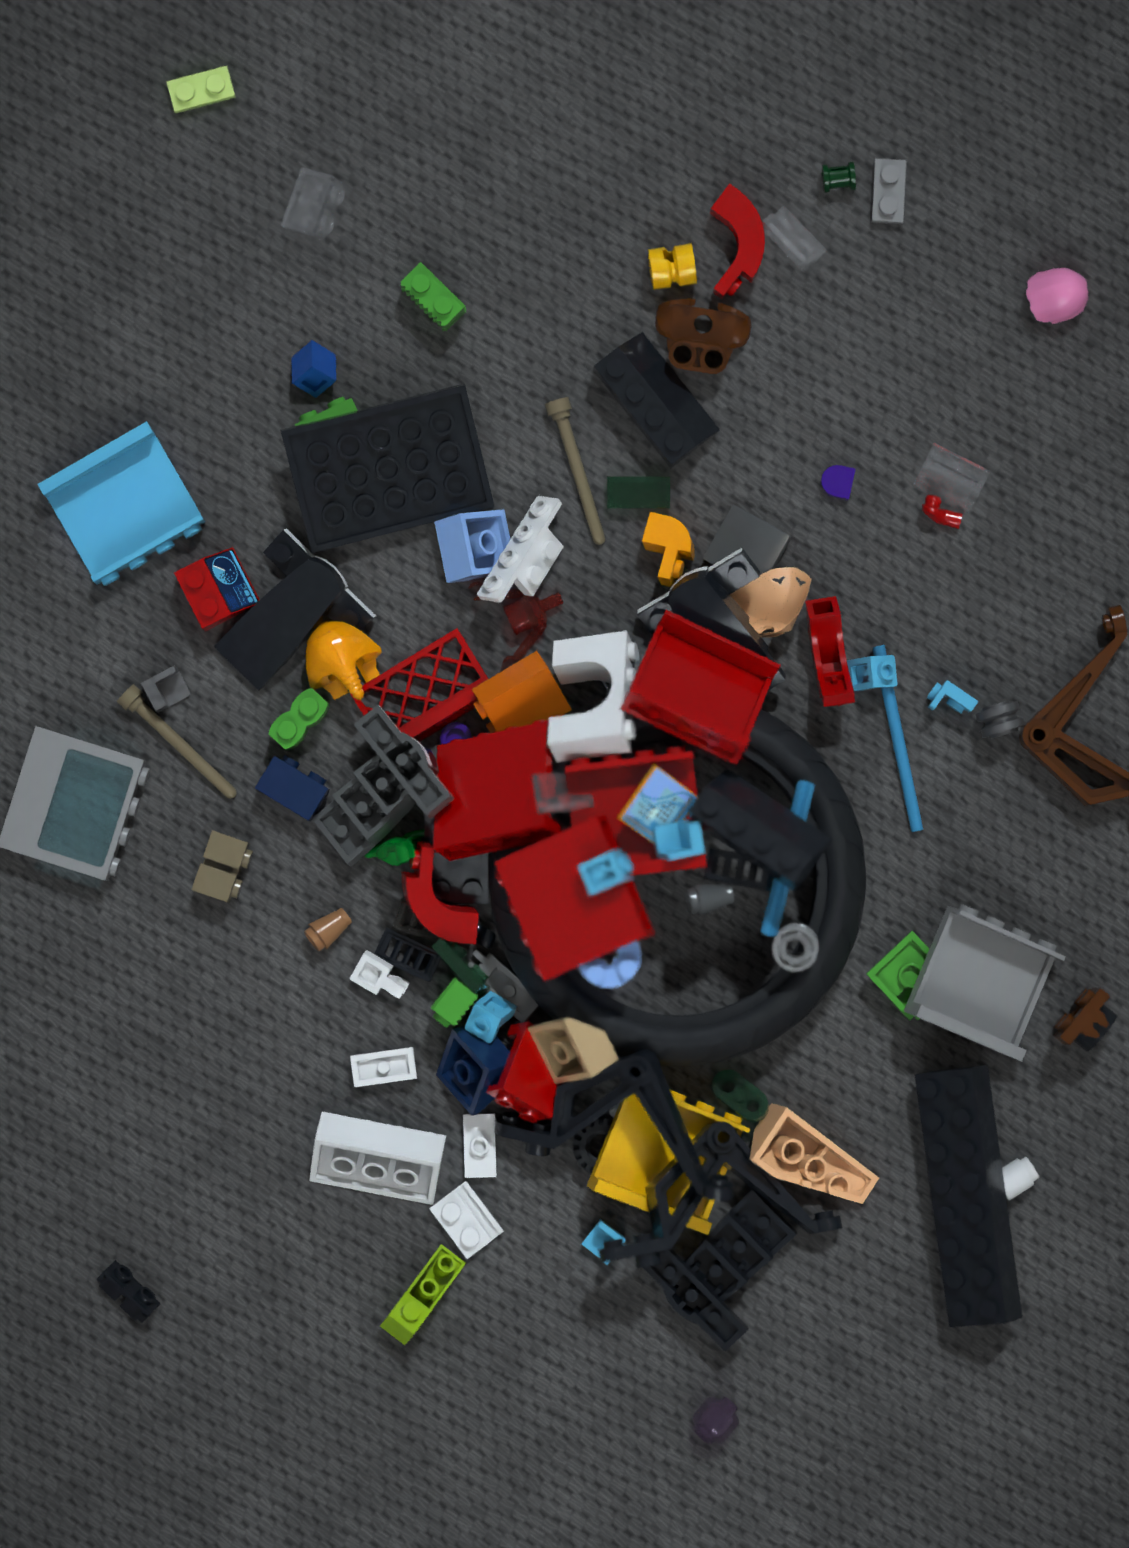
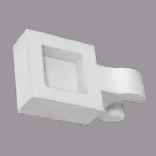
M368 950L363 953L350 977L351 981L375 995L383 988L399 999L410 984L402 977L389 974L393 965Z

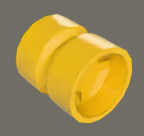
M691 243L675 245L672 251H668L665 247L648 249L653 290L670 288L673 282H676L679 286L697 284L695 259Z

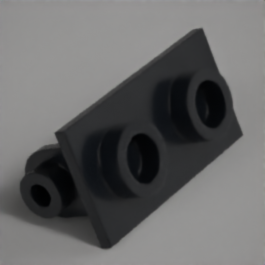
M116 1260L96 1279L100 1283L99 1287L114 1301L121 1295L126 1298L120 1307L134 1321L139 1320L143 1323L161 1304L156 1299L152 1290L143 1287L133 1277L131 1270L124 1265H120Z

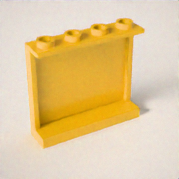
M670 1090L691 1140L705 1125L715 1122L729 1123L740 1137L743 1131L749 1133L750 1128L741 1124L743 1118L729 1112H725L724 1117L714 1114L715 1107L698 1100L694 1106L685 1102L687 1096ZM636 1094L630 1095L619 1103L587 1187L595 1192L649 1212L645 1187L675 1156ZM699 1156L698 1158L702 1166L705 1159L702 1156ZM722 1165L717 1174L726 1175L728 1169ZM685 1172L666 1191L670 1215H672L691 1184ZM703 1197L686 1227L708 1235L713 1224L708 1221V1217L715 1201Z

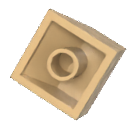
M569 1017L535 1024L528 1028L555 1084L591 1078L619 1060L614 1051V1046L609 1041L605 1031Z

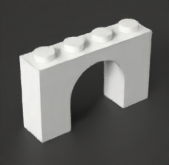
M627 631L556 640L553 642L552 667L561 685L593 680L612 684L607 698L593 710L580 714L549 718L547 744L556 762L631 752V739L636 737L635 724L632 720V715L620 708L636 674L634 666L635 662L639 661V650L637 643H632Z

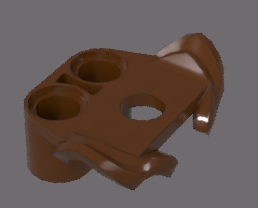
M693 298L669 300L661 303L656 311L655 326L658 333L667 338L669 360L676 368L709 374L720 373L726 368L733 349L744 346L749 339L751 332L749 316L729 305L718 303V310L695 307V299ZM700 315H706L712 320V328L706 333H700L694 327V321ZM684 345L690 348L692 355L688 361L680 362L674 357V350L678 346ZM711 350L720 352L723 357L722 363L716 367L709 366L704 359L705 355Z

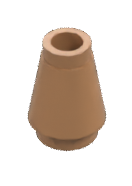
M340 908L308 924L309 928L304 931V934L317 951L323 948L328 949L348 925L352 923V920Z

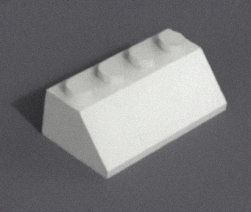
M322 1112L314 1142L309 1181L433 1205L446 1135Z

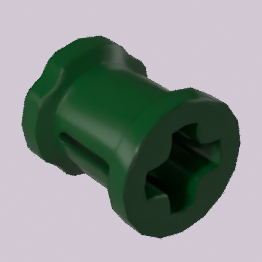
M848 162L846 166L836 167L822 165L824 193L830 192V189L848 187L851 190H856L854 162Z

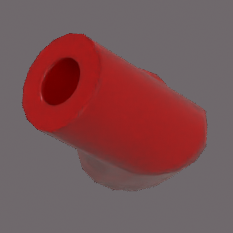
M928 494L925 497V503L922 504L923 513L937 524L959 529L963 514L940 508L941 498Z

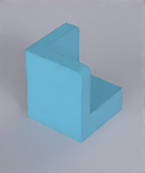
M686 819L652 828L656 857L658 859L675 860L705 853L700 821Z
M600 1218L581 1244L599 1257L598 1249L604 1248L603 1242L622 1239L624 1243L626 1237Z

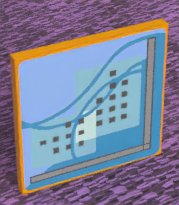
M653 765L618 816V819L654 844L652 828L684 820L688 815V810L698 796L659 767Z

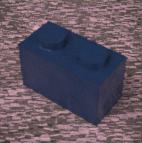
M285 754L282 759L274 756L255 789L311 822L330 790L324 786L327 780L310 771L308 776L297 770L300 764Z

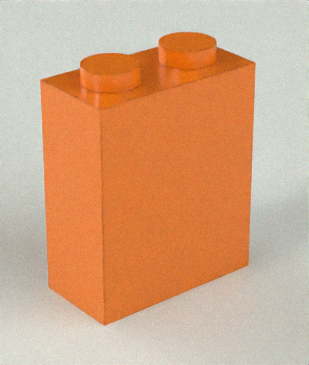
M538 651L533 652L472 689L478 699L473 705L482 720L488 717L491 721L486 724L490 733L503 731L510 726L520 727L529 725L536 720H547L549 722V718L563 716L572 710Z

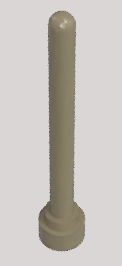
M569 397L560 398L546 403L545 408L548 417L552 416L553 422H557L593 542L601 545L605 542V535L568 418L571 416L570 410H572Z
M135 684L130 686L117 700V703L124 710L129 709L132 713L136 711L226 798H234L237 794L236 789L144 702L143 692Z

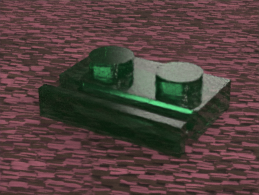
M440 938L432 946L473 993L482 996L491 988L485 981L489 976L478 964H475L473 967L464 958L468 953L459 943H450V941Z

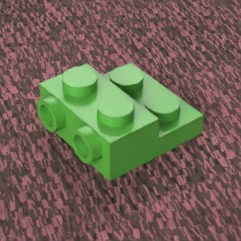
M910 931L866 973L907 1020L915 1017L904 1012V1009L929 952L926 944L913 931Z

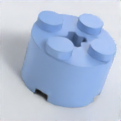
M638 941L615 950L618 953V957L613 958V964L607 965L606 960L596 958L578 967L583 976L597 986L613 988L623 985L635 975L639 968L641 950Z

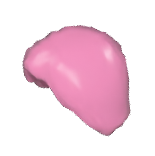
M1055 268L1037 272L1027 281L1026 296L1030 302V310L1038 321L1056 324L1073 319L1083 312L1087 304V281L1081 274L1069 268Z

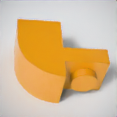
M650 512L642 543L645 550L664 554L658 579L661 585L672 587L675 580L679 579L683 574L684 561L681 559L694 561V545L687 528L679 520L671 516Z

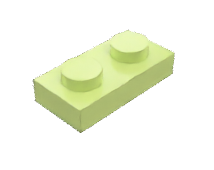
M227 66L167 81L175 114L236 98Z

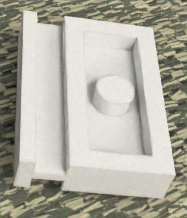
M467 1181L463 1182L429 1208L467 1259L504 1232Z

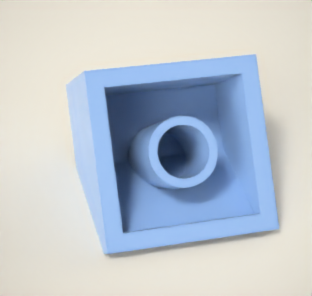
M504 509L459 513L434 521L447 583L488 577L500 554L510 541Z

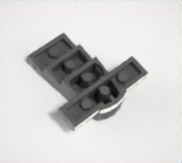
M378 704L354 724L378 755L355 770L353 774L356 777L332 795L335 800L312 818L350 867L375 847L416 803L426 816L431 819L455 799L437 777L439 769L432 751L422 742L401 732Z

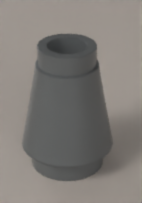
M693 884L692 888L685 890L689 914L697 913L698 916H701L728 904H734L732 886Z

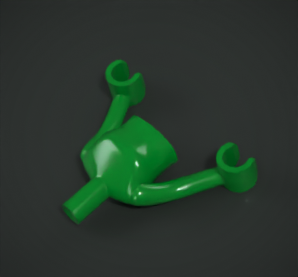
M424 829L410 831L402 837H394L382 844H377L365 855V858L377 857L390 865H403L409 862L410 858H415L414 850H416L417 841H422L421 838H424Z

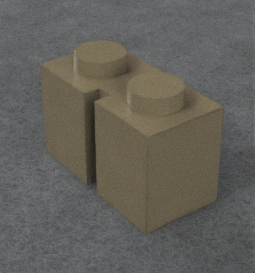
M212 830L203 855L205 858L204 862L199 866L191 890L230 903L231 897L237 899L243 883L242 880L238 879L242 867L248 868L253 855V851L248 849L250 843Z

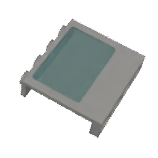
M35 726L0 835V848L109 881L110 875L114 877L117 875L121 859L116 857L120 845L126 846L131 829L126 827L129 816L135 817L139 807L140 799L136 798L139 785L144 787L149 776L150 769L145 767L147 761Z

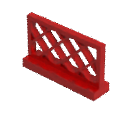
M458 628L362 685L364 694L370 690L382 692L379 703L382 709L384 708L387 694L404 697L399 714L385 712L389 717L398 719L396 726L401 732L418 741H422L475 709L473 703L478 701L472 689L489 678ZM456 638L462 647L459 660L443 657L444 645ZM439 649L437 655L430 654L435 650ZM465 654L469 658L470 662L463 661ZM424 657L436 660L432 676L415 673L419 660ZM441 661L457 665L453 681L437 678ZM412 665L411 671L404 670ZM462 666L474 668L480 676L478 680L470 685L458 682ZM396 674L409 676L405 693L388 689L391 677ZM414 678L430 681L426 697L410 694ZM385 681V684H384V687H383V688H382V687H377L378 685H380L381 683H383V682ZM435 682L452 686L447 699L443 701L431 699ZM457 687L463 688L457 693H455ZM352 696L363 716L373 709L366 707L362 700H357ZM408 699L425 702L422 714L416 718L404 715ZM430 704L435 705L434 707L428 710ZM403 720L409 721L406 724L402 725Z

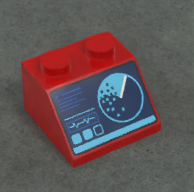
M233 547L204 557L174 572L201 628L205 632L251 609L259 601Z

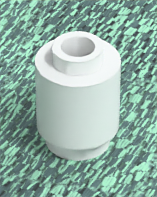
M1027 1157L1021 1160L1016 1158L1002 1167L1006 1198L1009 1201L1034 1186V1181L1039 1179L1038 1173Z

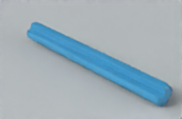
M800 780L796 786L790 811L806 821L815 786L811 782ZM775 878L773 879L761 927V933L771 937H776L779 932L789 888Z

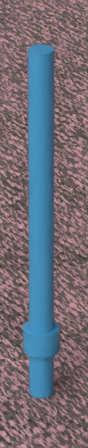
M885 645L872 647L874 656L887 655ZM894 687L881 688L910 829L911 832L923 830Z

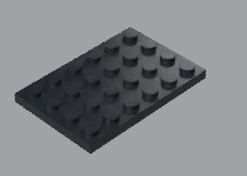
M465 384L280 430L312 553L421 526L459 513H470L495 507Z

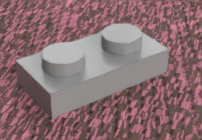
M874 160L871 222L903 224L906 160Z

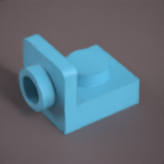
M894 655L869 656L847 660L854 691L897 686Z
M948 680L943 685L937 682L927 696L931 701L928 705L929 709L934 710L943 696L948 698L946 704L960 714L964 710L972 712L978 703L975 698Z
M621 850L609 851L578 865L590 896L620 883L633 880L631 860Z
M490 991L474 1003L466 1022L465 1030L490 1044L494 1041L499 1027L514 1016L517 1006Z

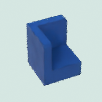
M313 340L292 357V384L313 397L317 398L336 382V355Z

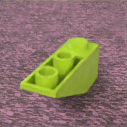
M441 1244L384 1319L380 1327L403 1345H406L465 1266L466 1262Z

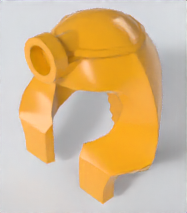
M324 621L320 623L310 635L306 647V671L310 687L314 690L324 688L330 692L334 700L347 693H351L357 700H362L364 690L362 689L356 665L366 683L379 676L380 674L376 668V658L382 653L381 647L365 633L343 621Z

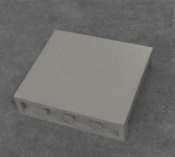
M962 904L959 909L947 906L904 1012L1022 1062L1027 1050L1019 1047V1043L1055 958L1064 961L1066 956L1055 952L1057 946L1039 939L1038 944L1030 941L1031 934L1014 927L1012 932L1003 929L1005 923L990 916H987L986 920L978 918L979 911Z

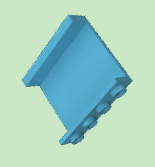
M147 421L37 484L51 504L95 584L101 582L104 586L111 584L120 578L118 572L127 567L134 570L144 565L148 561L146 556L155 551L158 554H162L175 546L174 540L183 535L186 539L196 535L202 530L200 525L205 523L204 518Z

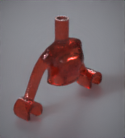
M478 581L473 582L470 584L468 589H472L474 586L481 587L483 583ZM510 589L504 599L517 600L502 607L515 635L517 636L527 630H534L527 635L513 656H507L502 663L508 660L516 662L522 660L531 646L544 633L547 628L546 611L564 603L559 592L540 600L536 594L534 596H527L519 589ZM479 597L473 599L474 601H481Z

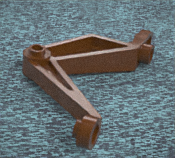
M1120 605L1106 608V614L1102 615L1104 631L1106 634L1111 633L1112 640L1022 726L1019 732V741L1022 747L1035 757L1084 806L1129 796V772L1062 732L1063 726L1128 635L1124 612ZM1034 731L1040 734L1039 741L1033 738ZM1058 748L1111 780L1113 785L1092 790L1056 757L1054 752Z

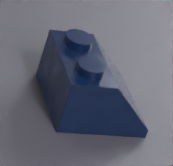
M465 1025L453 1028L436 1076L470 1115L475 1116L494 1099L493 1096L486 1092L488 1086L498 1084L510 1051L497 1036L489 1044L466 1031Z

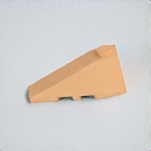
M771 1103L754 1129L749 1160L774 1178L860 1204L864 1203L879 1180V1177L787 1107Z

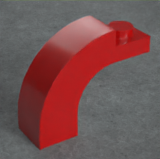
M730 183L710 209V214L732 231L737 243V256L713 288V294L721 300L727 294L731 297L734 296L743 283L739 279L740 276H743L749 282L753 281L760 268L765 248V234L760 215L752 202Z
M833 596L805 601L809 639L817 687L823 706H841L855 703L854 689L846 660L841 613L837 598Z
M417 841L416 850H414L415 858H410V868L414 869V872H402L401 879L404 896L410 909L418 920L438 937L455 943L476 944L479 913L474 907L448 905L435 897L432 889L433 845L430 842Z

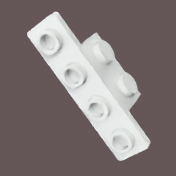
M536 497L479 589L477 596L481 600L502 602L513 583L524 595L534 596L564 547L548 528L562 505L558 498Z

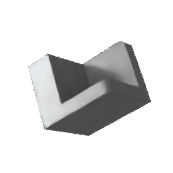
M172 666L141 683L151 704L158 713L189 697L191 694L176 666Z

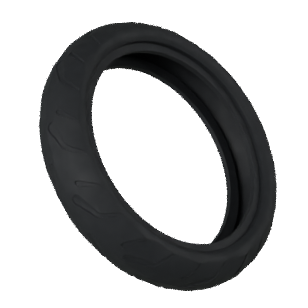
M760 709L749 735V743L741 757L769 776L784 792L791 803L793 802L798 781L803 780L813 783L815 787L806 822L833 840L813 867L814 891L806 926L815 932L819 948L815 961L807 969L789 971L781 967L764 985L743 999L717 1010L691 1015H662L628 1007L598 991L583 979L575 969L562 973L553 980L544 981L542 976L540 977L535 972L532 963L534 959L530 947L524 944L521 938L520 929L522 927L517 917L512 915L508 907V900L510 899L505 887L503 888L499 884L495 874L497 870L496 861L535 843L491 852L489 886L493 919L506 957L516 976L534 1001L552 1019L558 1020L569 1017L605 1031L619 1058L638 1050L646 1049L658 1056L660 1066L682 1067L718 1063L761 1048L794 1027L817 1006L839 977L855 944L862 920L866 894V866L863 839L851 803L838 778L820 753L791 727L764 710ZM632 715L636 737L631 739V749L659 742H687ZM553 754L551 819H554L558 809L568 796L565 766H571L570 760L556 762ZM602 756L590 758V763L603 762ZM800 940L791 954L799 955L805 950V946Z

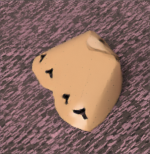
M796 567L775 568L762 573L760 577L731 593L730 596L749 616V623L761 637H777L792 630L809 593L811 578ZM783 576L785 577L782 581V584H779L778 582L772 580L774 578L780 579ZM796 577L799 578L800 581H805V584H802L800 586L799 582L796 580ZM767 629L774 630V632L763 633Z

